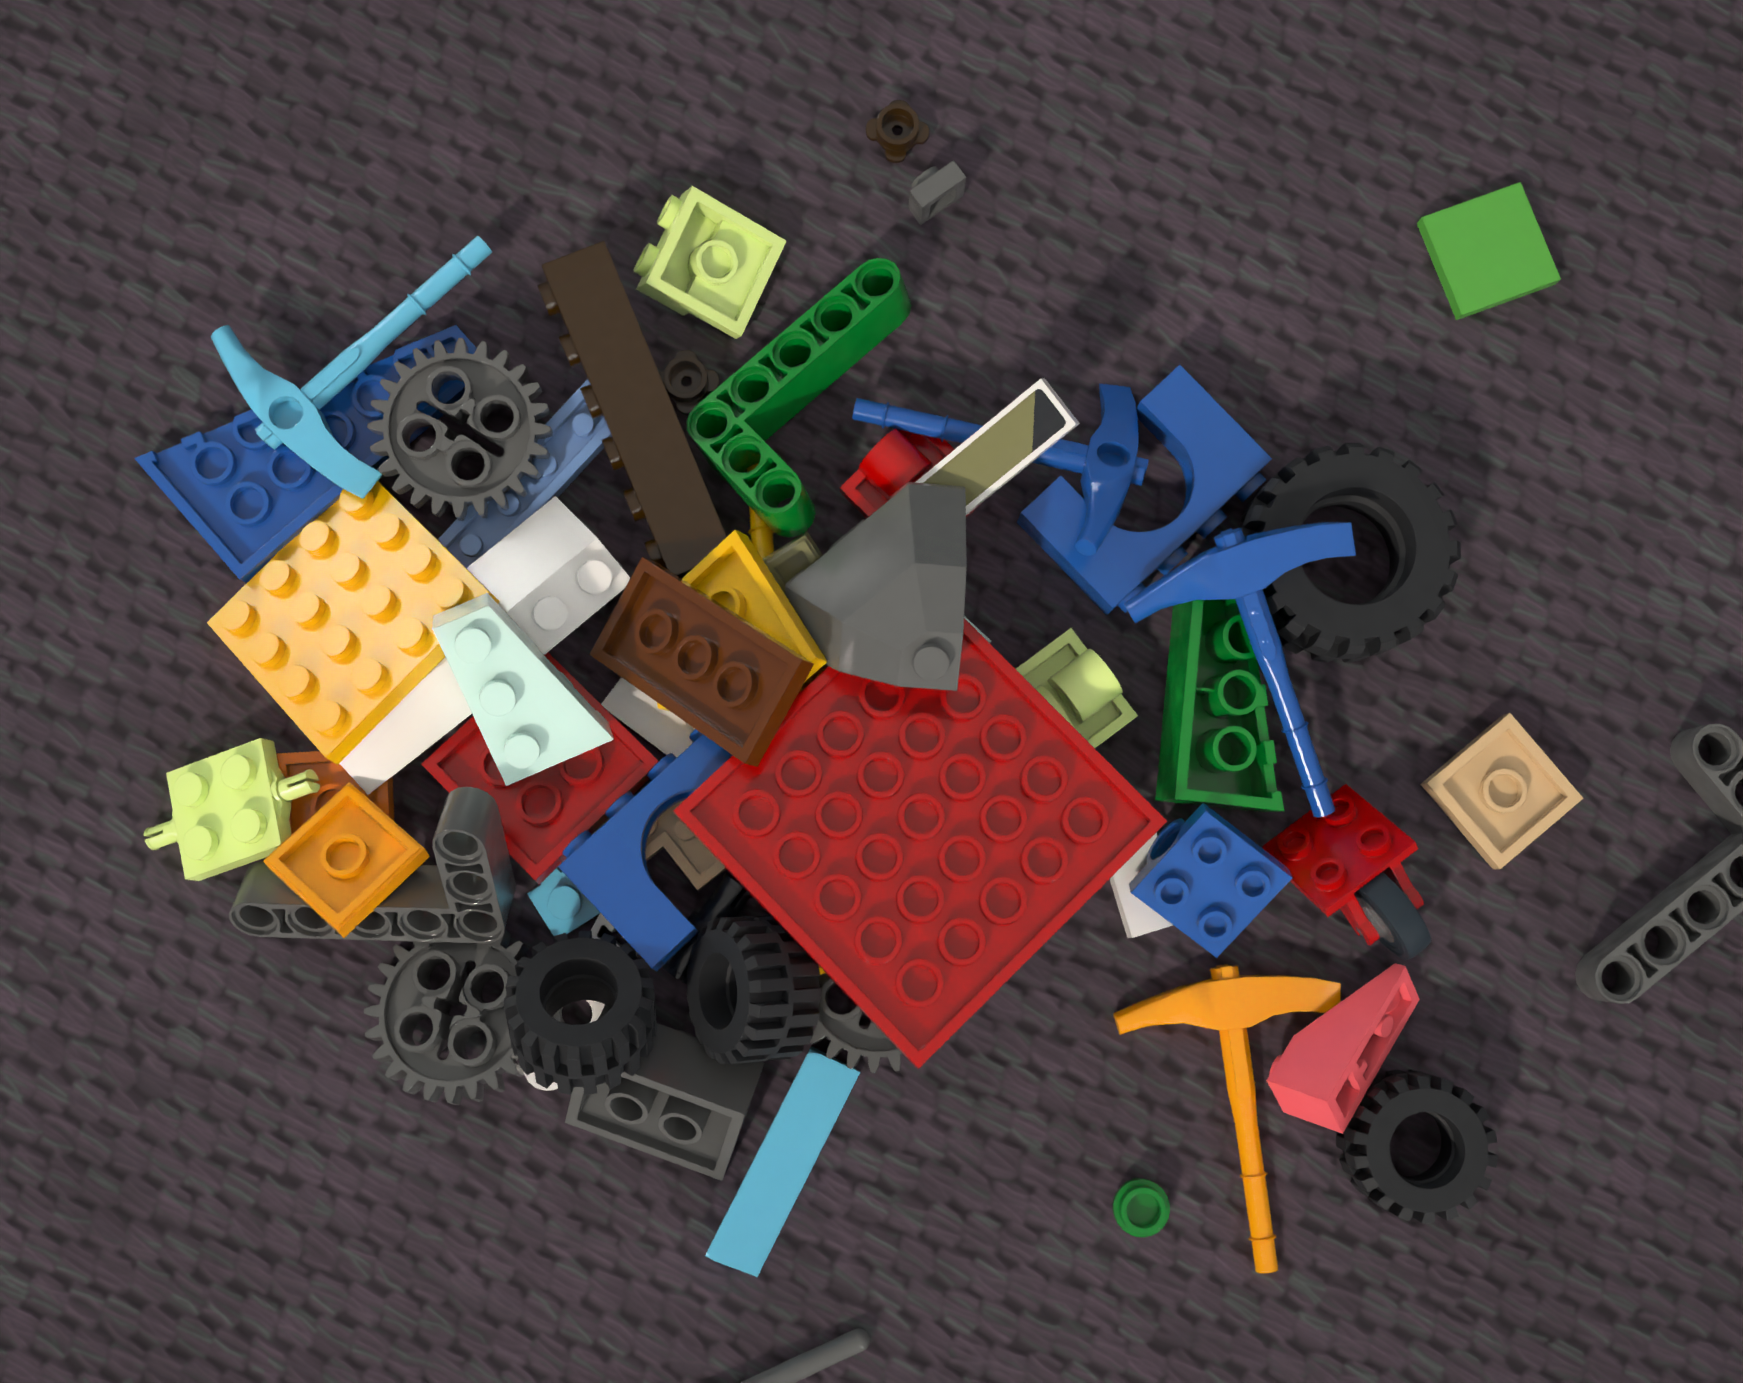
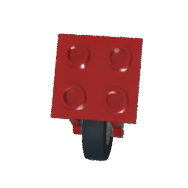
M1347 784L1331 794L1335 806L1333 813L1323 817H1314L1312 810H1310L1261 847L1289 868L1293 877L1290 882L1327 917L1340 909L1358 936H1364L1369 946L1379 940L1396 956L1403 960H1409L1430 944L1431 935L1424 920L1417 911L1424 905L1423 898L1412 885L1401 864L1403 860L1418 850L1416 842Z

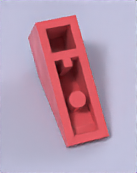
M1397 963L1393 964L1292 1037L1283 1054L1277 1056L1272 1063L1269 1077L1266 1080L1284 1113L1333 1131L1344 1133L1420 1000L1406 966Z

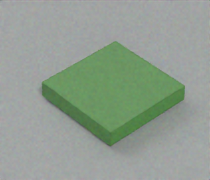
M1521 182L1426 215L1417 222L1456 320L1553 286L1561 280Z

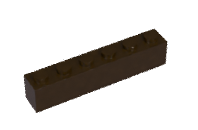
M601 241L541 264L546 282L538 284L537 287L549 316L560 313L568 333L559 336V340L570 367L582 365L589 385L580 388L592 419L603 416L611 436L601 441L613 470L624 467L632 488L624 490L623 494L634 521L637 522L645 518L653 536V539L644 542L650 560L657 562L678 577H682L690 572L727 536L605 241Z

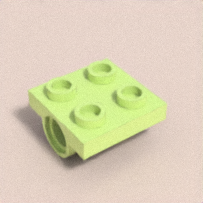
M1072 628L1016 668L1094 748L1138 716L1123 697L1122 688L1110 668L1097 653L1085 647Z

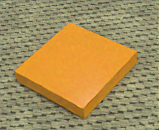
M349 782L264 859L263 862L335 931L345 938L430 856L423 846Z

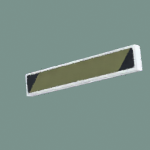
M1041 378L915 483L964 486L967 515L1080 423L1046 379Z

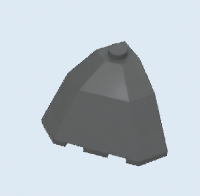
M907 482L890 496L888 502L866 520H861L832 544L824 555L806 570L802 569L785 584L786 597L828 661L826 665L839 672L900 687L957 691L964 629L967 570L965 487Z

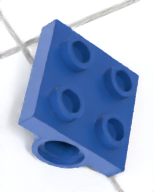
M1202 803L1187 821L1181 818L1176 819L1161 831L1148 851L1147 864L1129 883L1131 894L1217 958L1293 877L1289 868L1206 804Z

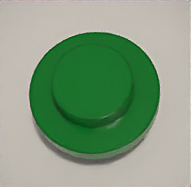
M1136 1178L1125 1182L1119 1187L1113 1198L1112 1209L1114 1218L1118 1225L1132 1236H1152L1158 1233L1167 1223L1170 1214L1168 1197L1158 1184L1149 1179Z

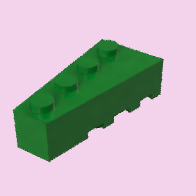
M1235 599L1193 600L1173 606L1155 800L1192 805L1204 803L1209 807L1255 812L1284 811L1282 792L1277 791L1273 763H1277L1274 740H1269L1264 707L1268 706L1266 686L1261 684L1258 661L1254 655Z

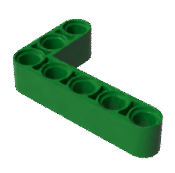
M871 259L860 265L698 403L689 413L686 422L687 431L707 463L765 524L779 536L790 538L806 532L813 524L816 515L815 506L797 474L765 441L907 319L911 310L910 297L900 270L894 262L888 259ZM806 361L802 365L796 366L797 364ZM762 396H765V397H764L763 399H761L760 401L754 402L756 399H758V398H760V397H762ZM724 431L721 435L713 438L715 434ZM758 464L753 470L744 473L748 467ZM793 498L784 507L776 508L781 501Z

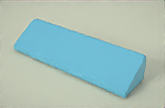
M812 1046L810 1047L706 1252V1257L758 1277L861 1071L855 1068L853 1070L849 1069L847 1064L836 1058L829 1059L826 1057V1053Z

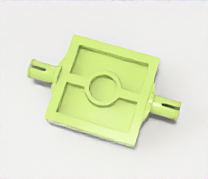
M263 738L166 773L173 809L172 819L154 827L146 828L144 836L151 838L145 839V843L151 850H158L163 846L177 842L180 848L184 877L187 880L201 881L266 858L292 835L289 822L292 800L318 792L320 784L314 782L319 781V778L312 769L285 778L278 765L274 741Z

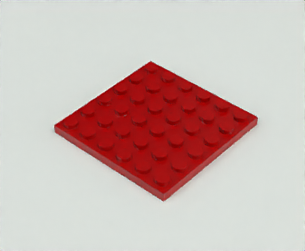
M965 618L957 691L900 687L839 672L828 666L796 696L758 767L745 764L732 755L673 810L682 823L917 1069L974 1015L1167 822Z

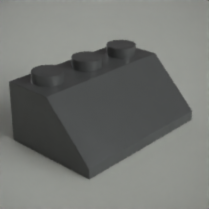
M605 1005L598 1019L603 1017L611 1008ZM656 1023V1036L652 1037L653 1048L648 1058L640 1057L641 1068L633 1076L623 1072L620 1085L609 1089L606 1083L596 1085L597 1093L584 1095L583 1087L573 1088L565 1123L723 1181L765 1063L760 1061L727 1065L720 1064L717 1059H711L706 1054L704 1045H700L698 1039L690 1033L677 1031Z

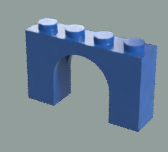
M1181 365L1177 366L1148 393L1136 408L1138 420L1171 452L1179 463L1184 475L1185 500L1179 516L1173 522L1160 529L1148 532H1132L1113 525L1096 554L1091 556L1080 554L1075 548V543L1085 523L1087 510L1085 499L1061 475L1020 513L1017 523L1106 616L1117 606L1126 613L1128 610L1124 603L1146 588L1142 582L1156 569L1164 576L1170 572L1188 554L1181 546L1195 532L1203 539L1206 538L1228 517L1221 508L1234 495L1243 503L1267 480L1260 471L1272 458Z
M696 729L689 736L693 743L678 757L670 753L662 758L647 775L651 782L636 796L629 791L608 808L605 815L609 820L593 835L589 830H586L572 840L562 852L567 859L558 866L656 972L686 945L698 931L653 882L646 862L648 836L657 819L667 809L685 800L732 756V754Z

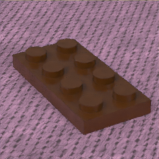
M642 557L589 654L745 764L757 767L814 665L657 562Z

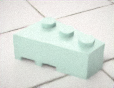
M488 593L433 616L432 629L506 786L614 740L609 722L584 699L567 677L555 668L540 652L537 645Z

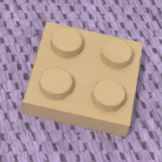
M1511 713L1500 716L1420 784L1492 869L1503 868L1583 799L1580 793Z

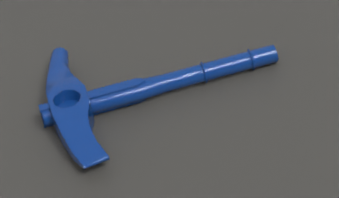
M1099 384L1101 425L1091 436L1089 445L1060 439L1032 462L1082 474L1080 483L1087 510L1085 523L1076 540L1075 548L1080 554L1085 556L1096 554L1120 514L1130 484L1142 486L1149 459L1137 457L1139 442L1138 417L1135 399L1130 387ZM861 398L856 399L852 416L853 420L880 425L882 429L884 427L897 428L898 430L939 438L941 442L948 440L961 444L983 427V425L951 419L948 415L942 417L892 406L889 402L883 404Z
M1321 522L1285 527L1244 536L1241 528L1224 530L1221 534L1214 537L1216 547L1204 551L1178 566L1132 597L1124 605L1134 623H1137L1161 609L1193 600L1235 599L1254 655L1267 681L1283 727L1281 732L1286 735L1302 781L1301 788L1305 790L1313 816H1327L1335 811V806L1326 783L1328 778L1323 775L1307 728L1309 722L1304 720L1296 697L1282 644L1263 589L1285 572L1307 562L1332 557L1355 556L1352 523Z

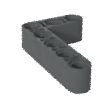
M1708 724L1685 729L1679 732L1672 740L1670 754L1671 760L1678 771L1728 829L1731 835L1583 956L1577 964L1575 976L1578 987L1588 998L1616 1004L1634 1001L1743 911V806L1739 804L1735 796L1736 785L1738 782L1743 784V740L1728 726ZM1702 738L1707 741L1711 748V757L1708 763L1702 760L1698 750L1699 742ZM1734 860L1739 863L1742 872L1741 879L1737 885L1730 877V866ZM1692 894L1700 902V912L1695 920L1690 917L1687 910V903ZM1651 928L1656 932L1659 941L1658 948L1653 955L1647 952L1644 942L1645 936ZM1611 963L1616 970L1617 979L1612 989L1607 990L1602 983V972L1606 965Z
M460 787L451 791L446 797L433 838L432 848L437 865H421L345 938L278 878L263 861L255 862L248 867L230 909L229 919L233 926L241 932L257 937L451 943L495 942L504 935L516 891L515 878L498 805L491 795L478 788Z

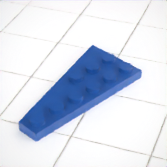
M454 325L396 349L394 355L370 364L320 409L333 436L350 454L378 470L382 463L389 459V456H377L371 452L370 446L384 438L370 431L367 428V423L383 420L384 415L370 405L371 400H388L390 396L379 383L381 379L398 383L401 376L397 372L394 363L398 361L412 369L416 366L413 349L418 348L427 359L434 357V342L436 340H440L448 353H454L458 338L465 340L471 354H474L477 349L457 325ZM450 380L444 383L438 393L439 402L453 404L459 401L465 392V383L458 380ZM425 402L418 405L420 412L436 420L443 416L439 410ZM253 410L239 414L234 417L233 422L204 434L199 431L181 439L182 443L161 452L155 453L150 451L134 458L233 573L246 583L283 547L301 533L306 525L313 522L339 499L340 493L343 490L312 468L284 443L275 450L267 445L256 434L257 431L255 429L262 421ZM429 427L416 429L411 435L410 443Z

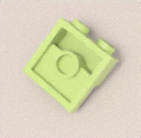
M691 186L681 194L680 199L671 195L658 217L657 225L665 230L657 247L648 243L634 268V272L642 276L636 290L683 316L690 313L737 339L742 336L785 246L786 240Z

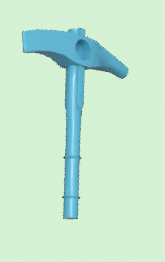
M477 235L456 255L452 254V258L411 295L407 294L408 297L369 332L342 351L301 389L295 384L262 368L245 350L229 325L216 329L212 333L211 339L238 390L250 408L262 421L255 429L257 431L256 434L274 450L284 443L324 477L340 488L364 499L382 474L358 460L340 445L333 436L320 409L362 373L392 341L423 314L427 315L426 311L465 276L471 275V271L492 253L489 246Z

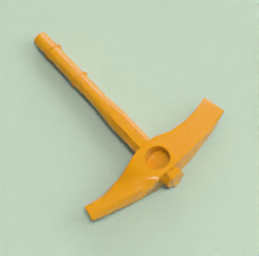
M1216 965V967L1210 968L1212 979L1197 981L1167 990L1113 1013L1119 1035L1146 1026L1179 1023L1219 1030L1227 1092L1236 1129L1242 1171L1240 1177L1243 1178L1251 1235L1248 1240L1252 1242L1255 1271L1257 1273H1272L1278 1271L1274 1242L1276 1235L1273 1234L1265 1178L1267 1172L1264 1171L1257 1122L1256 1088L1247 1027H1252L1274 1015L1294 1011L1326 1013L1341 1002V983L1312 977L1239 975L1238 965Z

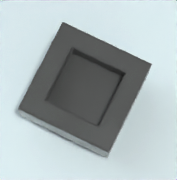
M954 160L940 170L937 166L925 170L913 181L912 189L909 190L908 209L920 226L964 196L966 176Z

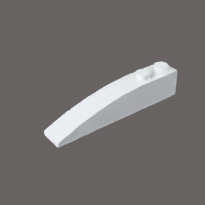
M556 496L467 568L500 601L498 605L537 645V648L543 655L625 589L630 580L629 575L600 540ZM446 657L340 762L341 766L367 795L472 714Z

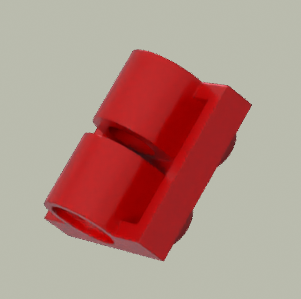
M896 428L884 436L869 451L860 463L859 469L839 488L840 493L867 519L888 502L890 496L907 482H916L955 449L946 440L941 442L939 438ZM978 505L974 510H972L969 514H967V515H966V519H967L980 505Z

